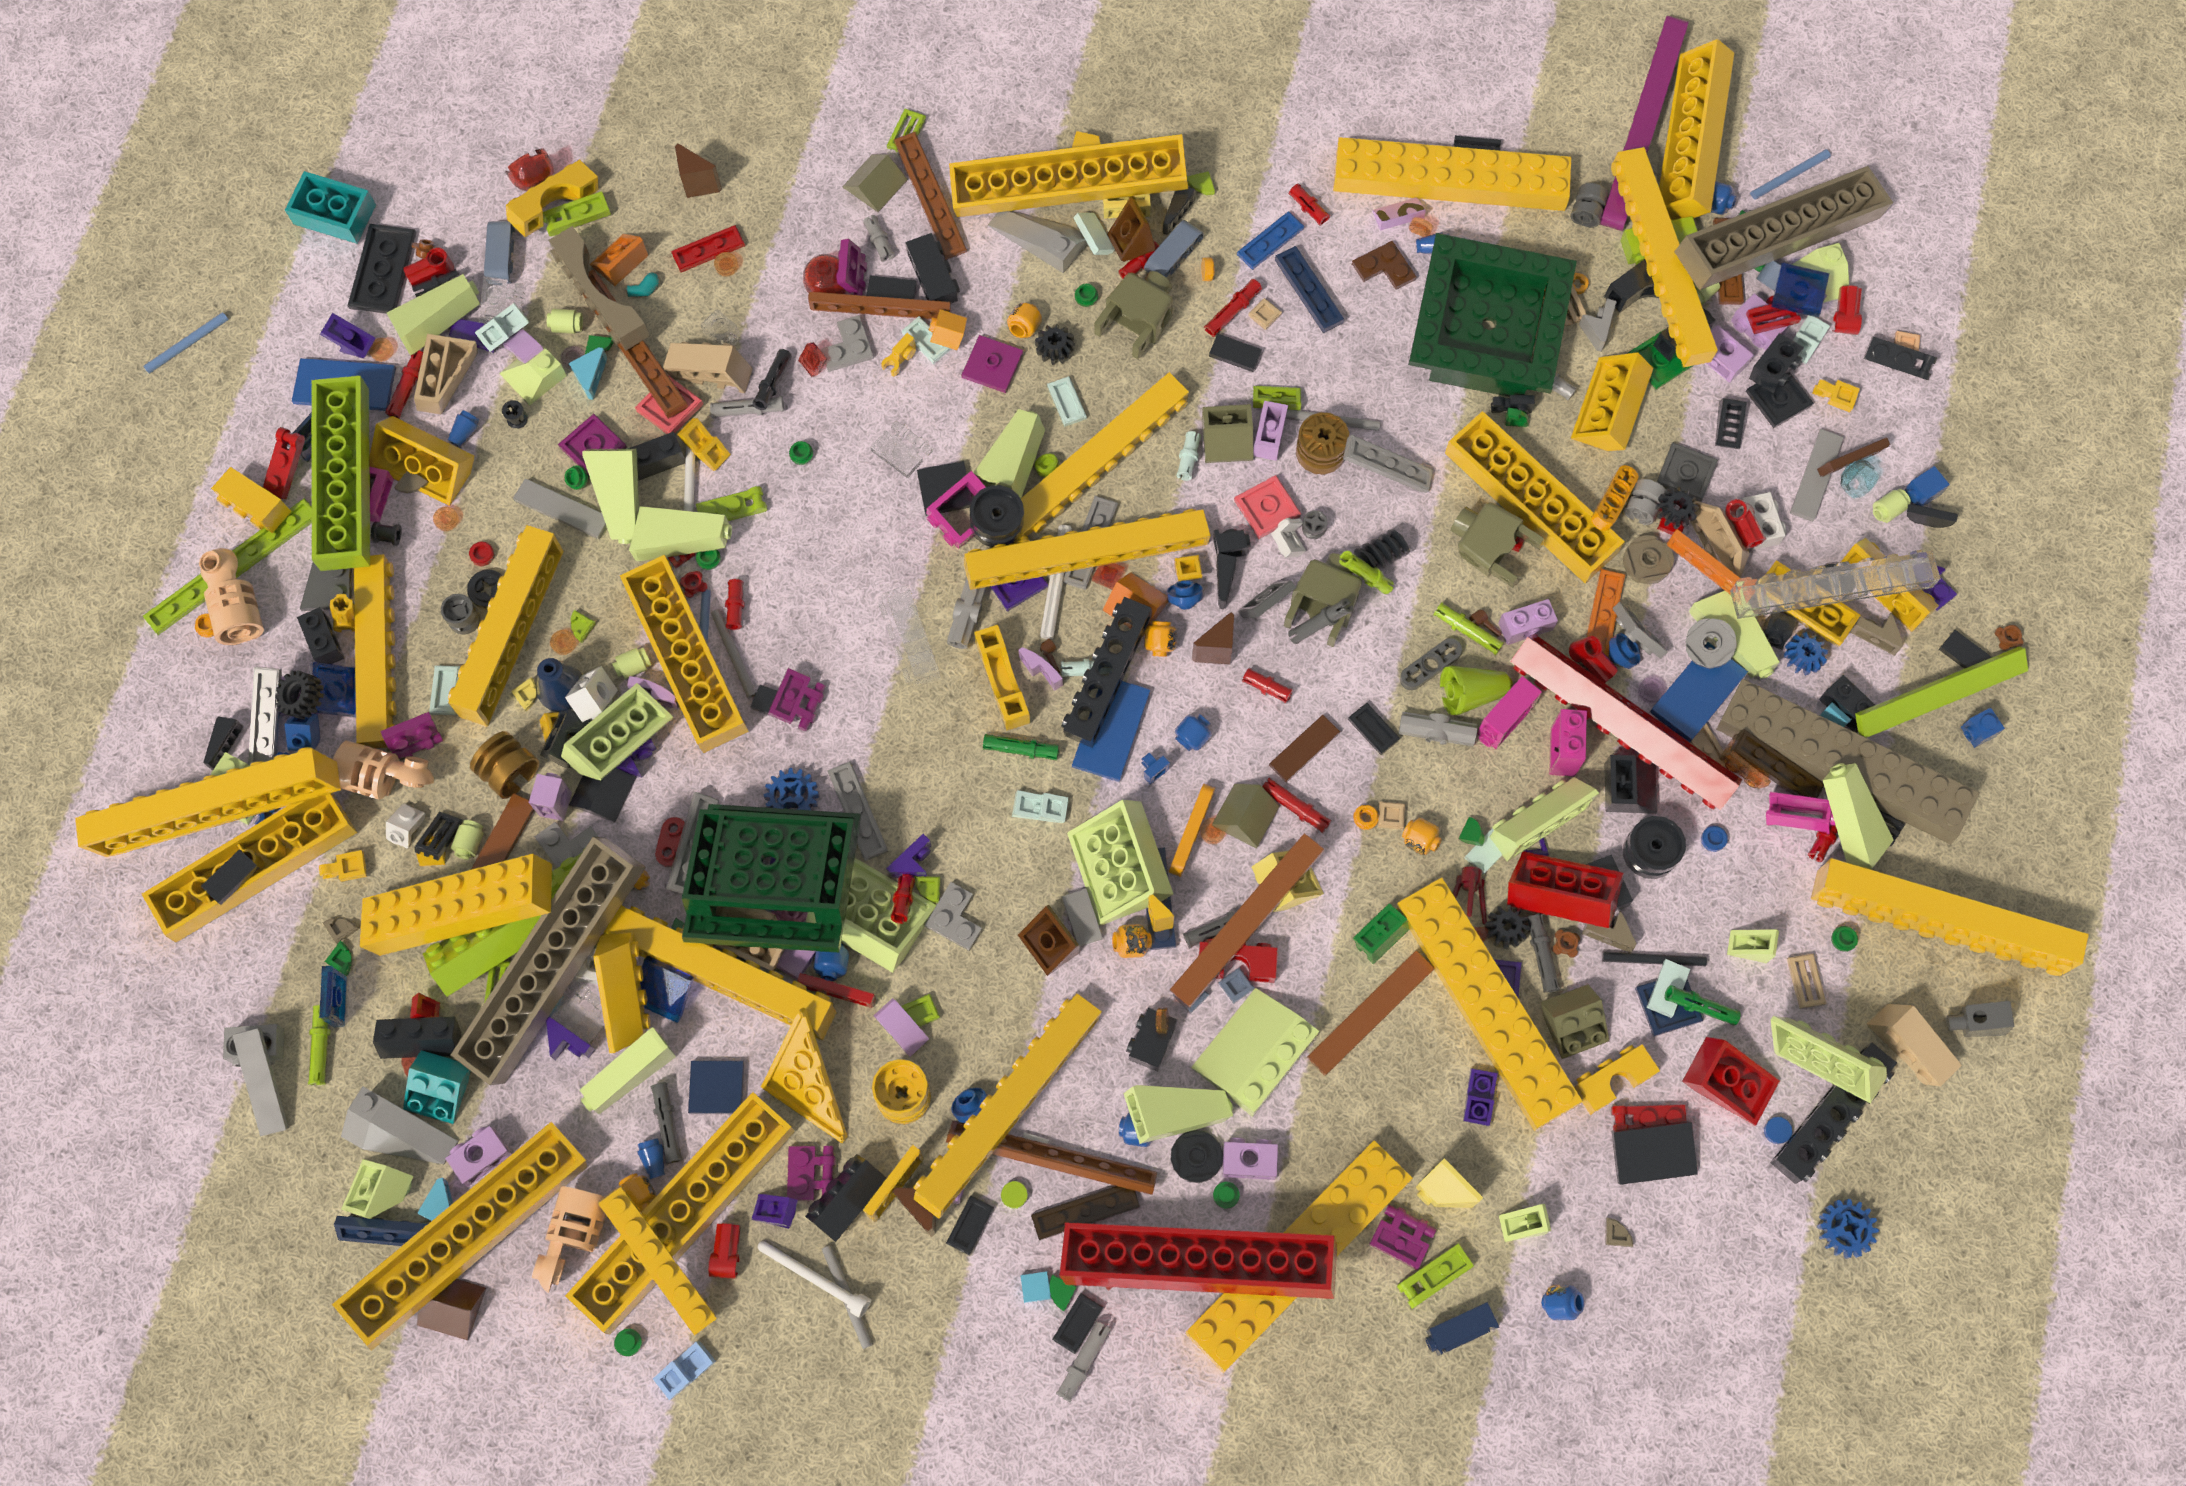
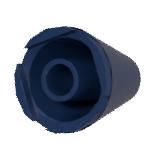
M547 658L541 661L537 667V695L542 705L551 711L572 710L573 708L565 697L583 674L578 669L555 658Z

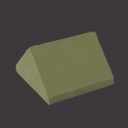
M872 154L842 187L879 212L908 179L888 154Z
M1234 784L1212 826L1257 849L1279 805L1261 785Z

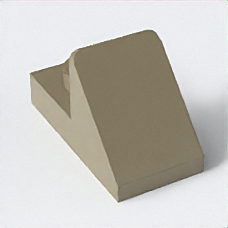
M1891 613L1884 620L1881 627L1871 619L1860 617L1850 631L1855 636L1894 656L1904 645Z
M1621 911L1615 916L1611 928L1586 923L1581 933L1628 953H1631L1637 944Z

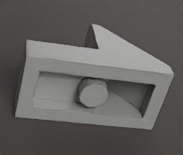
M1611 299L1606 300L1604 307L1599 306L1596 317L1582 315L1579 323L1592 345L1600 352L1606 342L1616 301Z

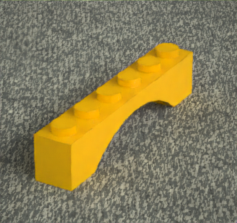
M622 1185L599 1200V1206L695 1336L715 1321L717 1317L668 1252Z

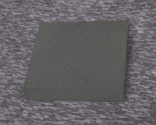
M1672 442L1656 482L1665 489L1671 488L1673 491L1677 486H1680L1682 493L1690 489L1688 496H1697L1696 501L1702 502L1718 459Z
M1290 580L1273 582L1241 607L1238 613L1243 618L1259 617L1296 589V586Z

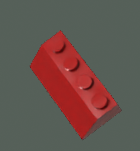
M1523 851L1508 882L1507 905L1522 910L1609 928L1616 912L1624 873Z

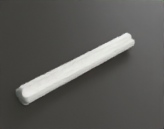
M1060 525L1057 536H1062L1072 531L1071 526ZM1064 573L1050 575L1040 633L1043 639L1052 640L1054 638Z

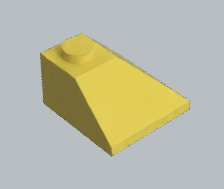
M1445 1158L1415 1187L1419 1191L1417 1196L1426 1205L1431 1203L1434 1207L1473 1208L1483 1199Z

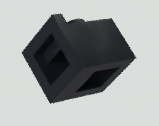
M1219 529L1214 530L1213 542L1216 555L1218 553L1234 557L1247 555V548L1251 547L1249 533H1244V529L1238 531L1237 529H1228L1223 533H1219Z
M1772 611L1765 620L1762 629L1769 644L1772 647L1783 650L1785 643L1792 635L1797 619Z

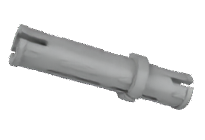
M782 396L773 397L770 399L766 410L751 407L754 406L752 403L754 399L710 403V412L712 418L756 413L757 416H760L766 412H783L784 401Z
M1098 1321L1095 1322L1072 1367L1068 1366L1066 1370L1068 1374L1056 1392V1395L1063 1397L1064 1400L1070 1403L1081 1382H1085L1088 1369L1108 1333L1111 1331L1109 1327H1103L1104 1324Z

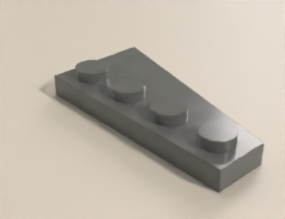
M313 562L300 610L312 611L319 607L322 610L330 609V600L334 599L337 594H346L351 599L352 568L320 571Z

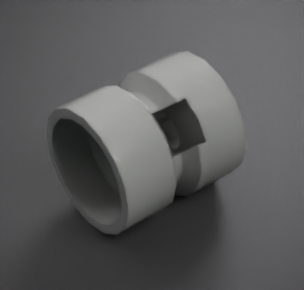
M1638 480L1632 492V497H1630L1624 509V514L1632 520L1634 518L1638 519L1639 523L1643 525L1652 524L1658 513V510L1655 509V506L1660 503L1658 497L1661 494L1665 495L1666 489L1653 480Z

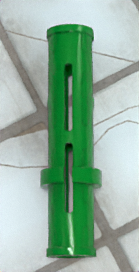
M985 734L983 739V750L1029 756V759H1035V757L1054 761L1058 759L1059 745L1038 742L1037 739L1029 741Z
M1673 985L1668 986L1665 991L1664 998L1666 1001L1683 1006L1686 1011H1697L1733 1026L1740 1020L1741 1012L1739 1010L1701 997L1695 991L1688 992ZM1685 998L1697 1002V1004L1685 1000ZM1708 1007H1711V1008H1713V1009L1719 1010L1720 1013L1717 1012V1011L1711 1010V1009H1709Z

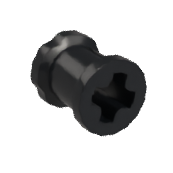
M510 400L503 405L502 414L507 419V423L511 428L520 429L527 424L528 416L519 401Z
M375 521L371 527L372 543H378L379 541L389 542L397 546L400 543L402 527L400 524H395L394 526L381 525L380 522Z

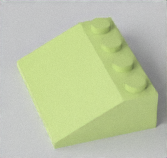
M1121 800L1067 833L1098 925L1107 924L1148 908L1149 895L1153 894L1160 902L1173 895L1141 801Z
M855 858L841 943L893 973L913 946L936 905L912 891L913 903L909 907L907 922L904 921L903 924L893 922L891 920L894 907L892 899L897 891L898 882ZM808 912L806 922L816 923L814 912Z
M1255 988L1191 1068L1218 1090H1224L1229 1099L1253 1117L1315 1040L1319 1031L1301 1016Z
M1779 1016L1771 1018L1775 1054L1869 1103L1873 1101L1887 1079L1886 1067L1880 1060L1861 1055L1856 1048L1850 1045L1844 1046L1836 1042L1827 1033L1820 1034L1812 1030L1803 1021H1795L1791 1018Z

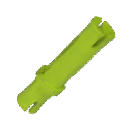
M1344 551L1340 555L1342 560H1339V563L1364 579L1365 584L1377 588L1383 594H1389L1394 587L1391 585H1394V582L1385 577L1378 568H1372L1350 551Z
M1443 602L1440 603L1433 614L1452 626V630L1456 631L1457 629L1494 655L1498 653L1504 644L1503 641H1500L1465 618V614L1462 612L1460 614Z
M315 1005L312 1008V1029H309L311 1050L308 1085H325L327 1039L331 1034V1030L328 1029L330 1006L325 1005L322 1007L323 1005Z

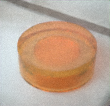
M1414 217L1409 224V230L1412 233L1426 237L1431 235L1433 225L1425 219Z
M729 252L719 254L714 260L716 272L725 277L735 274L738 270V261L735 255Z
M376 338L369 349L370 356L379 362L388 360L394 352L391 342L386 338Z
M441 507L434 513L433 522L439 530L450 531L457 526L459 517L453 508Z
M559 630L552 635L550 646L555 653L567 655L574 650L576 640L571 632Z
M1215 818L1206 819L1201 825V838L1208 844H1218L1225 837V831L1212 825Z
M1158 1007L1156 1010V1032L1158 1034H1168V1007Z

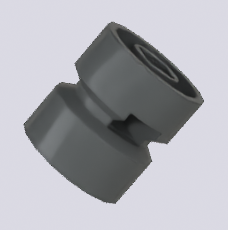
M1582 184L1579 187L1576 202L1571 212V220L1585 227H1597L1600 224L1603 209L1607 203L1608 191L1599 184Z
M452 594L442 602L441 615L455 633L466 635L478 628L481 621L480 614L466 595Z

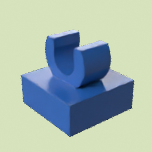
M1148 753L1141 759L1143 761L1141 764L1146 769L1144 771V779L1150 785L1169 770L1170 762L1164 756L1156 761Z

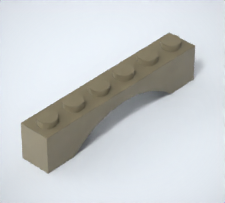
M573 226L548 240L552 247V250L549 251L556 263H562L561 269L568 279L573 278L575 281L573 285L580 296L583 294L586 296L585 302L592 312L597 311L599 314L597 318L603 328L608 327L611 330L609 335L616 345L620 343L626 351L650 336L645 323L633 307L610 300L592 285L588 267L590 254L585 242Z

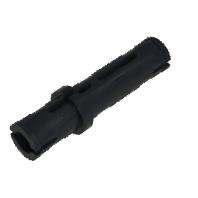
M779 349L765 379L761 380L758 386L759 391L752 402L755 408L766 410L771 397L776 395L778 391L777 385L792 358L789 351Z

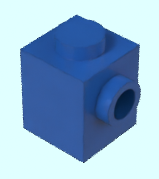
M1933 466L1913 479L1904 491L1909 495L1913 504L1925 506L1942 495L1950 484L1937 468Z
M1992 708L1975 715L1961 726L1966 739L1971 742L1974 748L1995 738L2005 729Z
M311 714V717H305V719L292 716L288 718L284 724L288 751L298 752L299 749L306 747L315 750L321 738L318 714Z

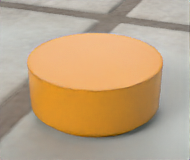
M1212 257L1202 258V281H1212L1214 278V261Z

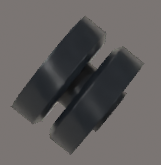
M993 485L981 489L973 497L970 505V529L974 537L983 545L994 547L999 544L1007 546L1020 536L1024 524V508L1019 495L1011 488L1002 485Z
M1650 816L1642 819L1633 827L1623 844V858L1626 865L1636 875L1645 879H1658L1666 876L1682 860L1686 851V838L1682 829L1674 821L1663 816Z

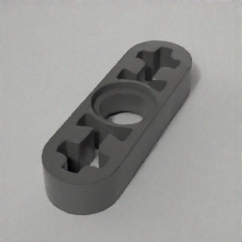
M1452 638L1445 639L1410 664L1401 673V685L1407 690H1416L1443 671V668L1453 664L1459 659L1462 652L1460 642ZM1446 646L1449 648L1455 647V655L1449 653L1444 656L1442 661L1440 656L1445 653ZM1428 659H1433L1437 662L1438 668L1432 671L1425 668L1424 662ZM1420 668L1422 673L1417 676L1416 683L1413 681L1407 682V674L1409 673L1413 676Z

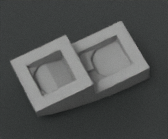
M1087 889L1063 895L1062 900L1079 947L1102 940L1103 938Z

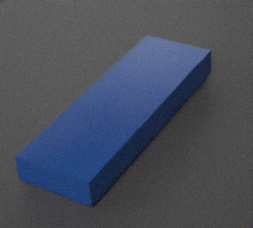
M1288 211L1237 251V256L1254 270L1304 230V225Z

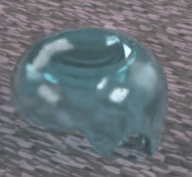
M1858 460L1844 469L1841 474L1840 485L1851 498H1860L1869 493L1876 485L1879 474L1870 462ZM1852 479L1859 481L1857 490L1849 486Z

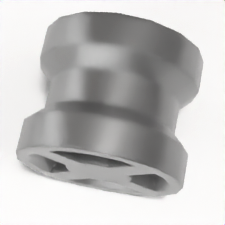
M1310 511L1303 519V534L1310 539L1321 538L1326 531L1327 518L1320 511Z

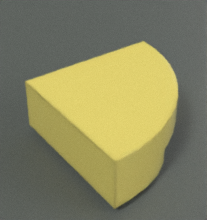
M532 677L511 691L525 711L532 707L536 700L535 697H537V686Z

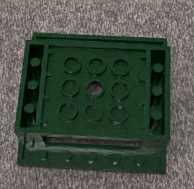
M1436 233L1408 365L1430 369L1429 381L1501 396L1525 395L1527 389L1551 394L1577 261ZM1546 285H1547L1546 293H1545V298H1544V303H1543V308H1542V313H1541V319H1540L1539 329H1538V334H1537V339H1536V344H1535V349H1534L1533 360H1532V363H1530V362H1531V357H1532V352H1533V347H1534V341H1535V336H1536L1538 321H1539V316H1540V311H1541V306H1542V300H1543L1544 290H1545V287H1546ZM1484 321H1491L1494 323L1495 328L1488 330L1483 327L1482 323Z
M709 804L708 809H700L682 894V902L686 911L682 934L683 942L840 953L861 822L860 813ZM767 857H773L776 859V861L771 865H765L762 863L763 860ZM717 906L814 912L816 923L715 916Z

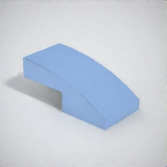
M696 1341L679 1358L670 1362L653 1380L666 1397L671 1400L711 1367L716 1360L701 1341Z

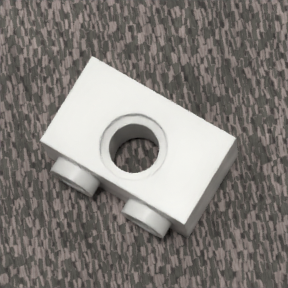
M602 666L582 675L565 698L583 722L590 718L593 720L613 702L612 698L618 690Z

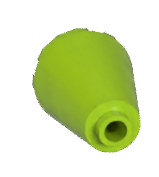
M1452 665L1443 668L1440 676V688L1444 687L1447 698L1442 697V701L1450 715H1460L1503 698L1513 687V681L1504 671Z

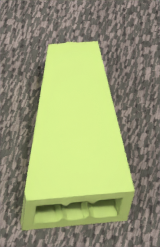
M464 274L387 312V315L408 353L412 355L425 346L427 334H441L478 306L480 303L476 295L479 294V291L473 280L468 282Z
M1017 410L974 471V474L985 487L1002 485L1011 488L1021 499L1045 432L1040 416L1033 411Z
M586 449L583 451V458L611 540H618L619 544H630L639 513L637 449Z
M640 506L629 551L635 561L656 559L664 554L666 557L722 549L726 547L727 539L731 538L732 526L725 515Z
M1722 591L1692 605L1689 613L1697 622L1708 618L1719 619L1731 626L1735 632L1737 648L1732 659L1748 671L1747 675L1751 679L1758 676L1760 679H1764L1774 673V669L1780 662L1748 603L1743 605L1729 593Z
M1839 763L1830 768V772L1823 779L1845 859L1849 864L1872 869L1894 840L1856 763L1847 765Z
M652 1027L580 1089L584 1096L580 1100L589 1112L594 1110L600 1114L676 1056L661 1035Z
M1136 1085L1123 1093L1140 1144L1219 1124L1233 1116L1232 1103L1227 1098L1224 1090Z

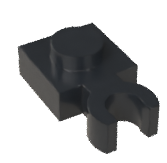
M1510 395L1509 398L1495 396L1492 398L1493 402L1490 403L1491 413H1501L1507 411L1508 408L1521 410L1528 415V413H1532L1534 408L1535 396Z

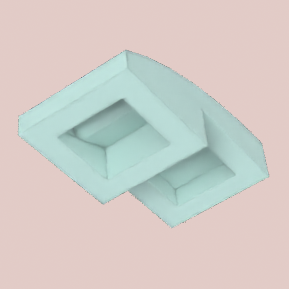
M514 302L478 329L475 334L491 352L530 321Z
M1808 315L1793 339L1794 342L1804 347L1801 357L1804 358L1802 361L1804 364L1808 362L1830 325L1811 315Z
M1017 790L1012 817L1064 823L1068 797L1048 793L1039 795Z

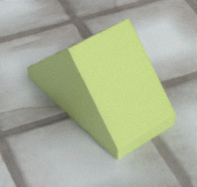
M1777 929L1731 930L1727 955L1768 963L1776 956L1779 931Z
M1545 1204L1499 1215L1505 1242L1541 1236L1551 1231Z

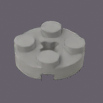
M1708 618L1696 622L1689 629L1685 641L1686 651L1690 659L1695 664L1707 669L1718 668L1728 663L1734 656L1737 648L1734 630L1728 623L1719 619ZM1707 637L1710 639L1717 638L1716 649H1706L1704 647L1707 644L1705 641Z

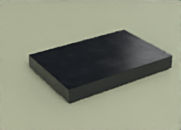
M1691 1121L1611 1131L1616 1176L1619 1185L1698 1175Z

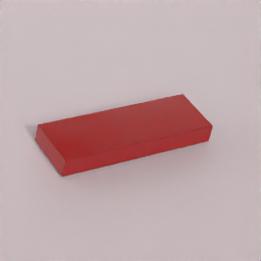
M733 225L672 250L671 254L680 273L745 247V243L736 225Z
M800 973L797 982L806 986L807 990L820 992L824 995L869 1008L874 1007L876 1001L873 993Z

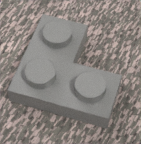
M859 315L838 321L837 326L843 342L821 349L828 372L874 359Z
M1618 602L1612 608L1618 616L1615 620L1626 630L1624 633L1632 642L1635 643L1638 640L1641 643V648L1647 654L1651 655L1654 653L1660 659L1668 653L1661 641L1643 627L1637 616L1626 606Z
M554 822L534 837L558 868L567 858L575 857L582 853L593 836H599L589 826L569 841L558 824Z
M950 882L927 920L925 927L970 951L982 931L981 927L961 917L973 894Z

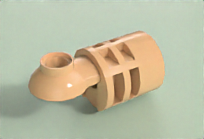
M217 548L204 553L200 558L199 566L201 575L208 585V589L204 592V597L215 640L223 645H237L260 637L264 628L254 589L250 582L236 578L238 560L235 553L226 548Z
M348 740L339 746L333 757V760L337 761L341 789L370 796L378 800L389 796L396 778L400 780L401 784L414 788H422L424 785L434 783V777L428 769L429 762L422 758L406 757L405 762L399 761L396 754Z
M561 1186L545 1240L550 1241L546 1255H538L532 1278L538 1279L546 1292H550L552 1284L559 1285L566 1261L560 1259L563 1246L588 1252L596 1250L606 1217L598 1201L604 1198V1196ZM566 1215H568L571 1217L588 1220L591 1222L590 1225L582 1222L565 1219Z

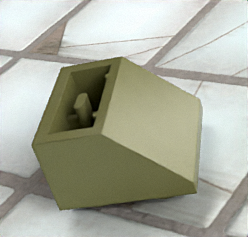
M1251 404L1203 407L1202 431L1205 463L1253 461Z
M1589 984L1541 1002L1544 1020L1561 1059L1609 1042L1602 999Z

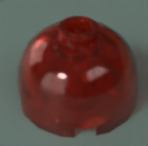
M544 148L535 150L537 154L534 156H530L529 153L521 156L508 166L509 171L505 170L506 175L515 187L527 192L531 187L537 186L553 175V162Z
M819 254L806 264L803 271V284L808 293L845 294L847 292L837 283L839 258L837 256Z

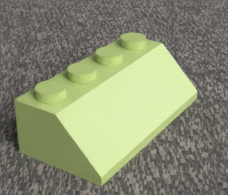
M636 683L564 744L561 757L579 774L601 781L671 721L673 716Z
M1575 777L1568 782L1563 779L1552 787L1554 791L1548 795L1545 792L1538 795L1532 801L1534 804L1526 808L1524 805L1512 814L1514 817L1510 820L1502 819L1492 827L1494 831L1490 835V839L1508 862L1586 810L1599 792Z

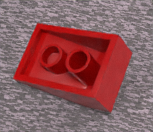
M1706 1037L1682 1082L1700 1095L1756 1126L1780 1080L1726 1040Z

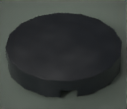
M1192 1130L1183 1133L1175 1141L1171 1148L1170 1160L1173 1170L1180 1178L1189 1183H1203L1211 1180L1218 1173L1223 1161V1151L1220 1143L1212 1135L1203 1130Z

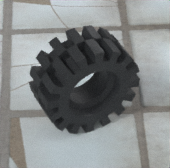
M298 670L290 671V674L284 675L286 680L281 679L279 681L281 687L276 688V692H279V695H275V700L279 701L276 703V706L280 708V712L300 719L309 718L312 716L311 712L316 713L318 711L315 707L322 704V702H319V698L324 697V694L320 693V691L324 690L323 686L320 685L322 682L311 674ZM300 690H301V695H300L299 699L297 700L298 694H299V692H300Z

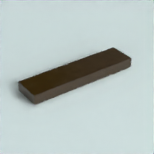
M1746 729L1740 730L1730 749L1731 753L1792 795L1818 798L1824 786V783Z
M1115 1186L1031 1214L1038 1239L1041 1241L1064 1233L1065 1223L1092 1224L1140 1208V1204L1135 1190Z

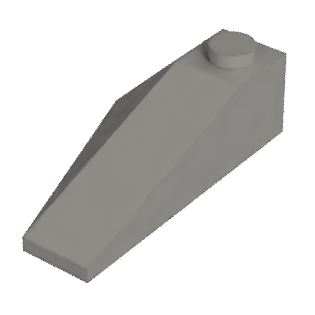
M1015 211L997 212L988 224L993 230L1062 273L1067 270L1087 245L1082 233L1071 226Z
M363 1086L347 1110L341 1134L342 1138L363 1150L443 1165L446 1162L445 1158L450 1155V1150L459 1142Z

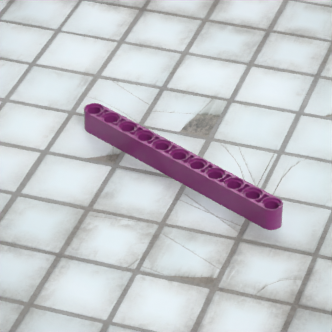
M1669 15L1666 16L1623 151L1644 147L1646 153H1648L1689 21ZM1615 176L1599 225L1622 231L1628 215L1625 210L1624 198L1619 194L1618 181Z

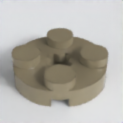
M1651 535L1640 536L1634 539L1626 548L1623 556V565L1627 574L1635 582L1643 584L1661 582L1669 575L1674 563L1672 549L1667 546L1666 542L1663 544L1657 540V537ZM1645 555L1654 559L1651 565L1643 562Z

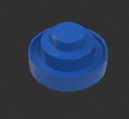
M1191 580L1178 581L1167 589V599L1171 604L1176 605L1180 609H1191L1203 599V588L1200 584Z
M1619 633L1610 639L1609 657L1613 663L1627 669H1631L1640 663V649L1636 642H1632L1623 633Z
M976 1087L961 1092L952 1103L951 1110L953 1115L959 1122L966 1123L972 1114L975 1116L979 1114L982 1110L980 1105L988 1095L983 1089Z

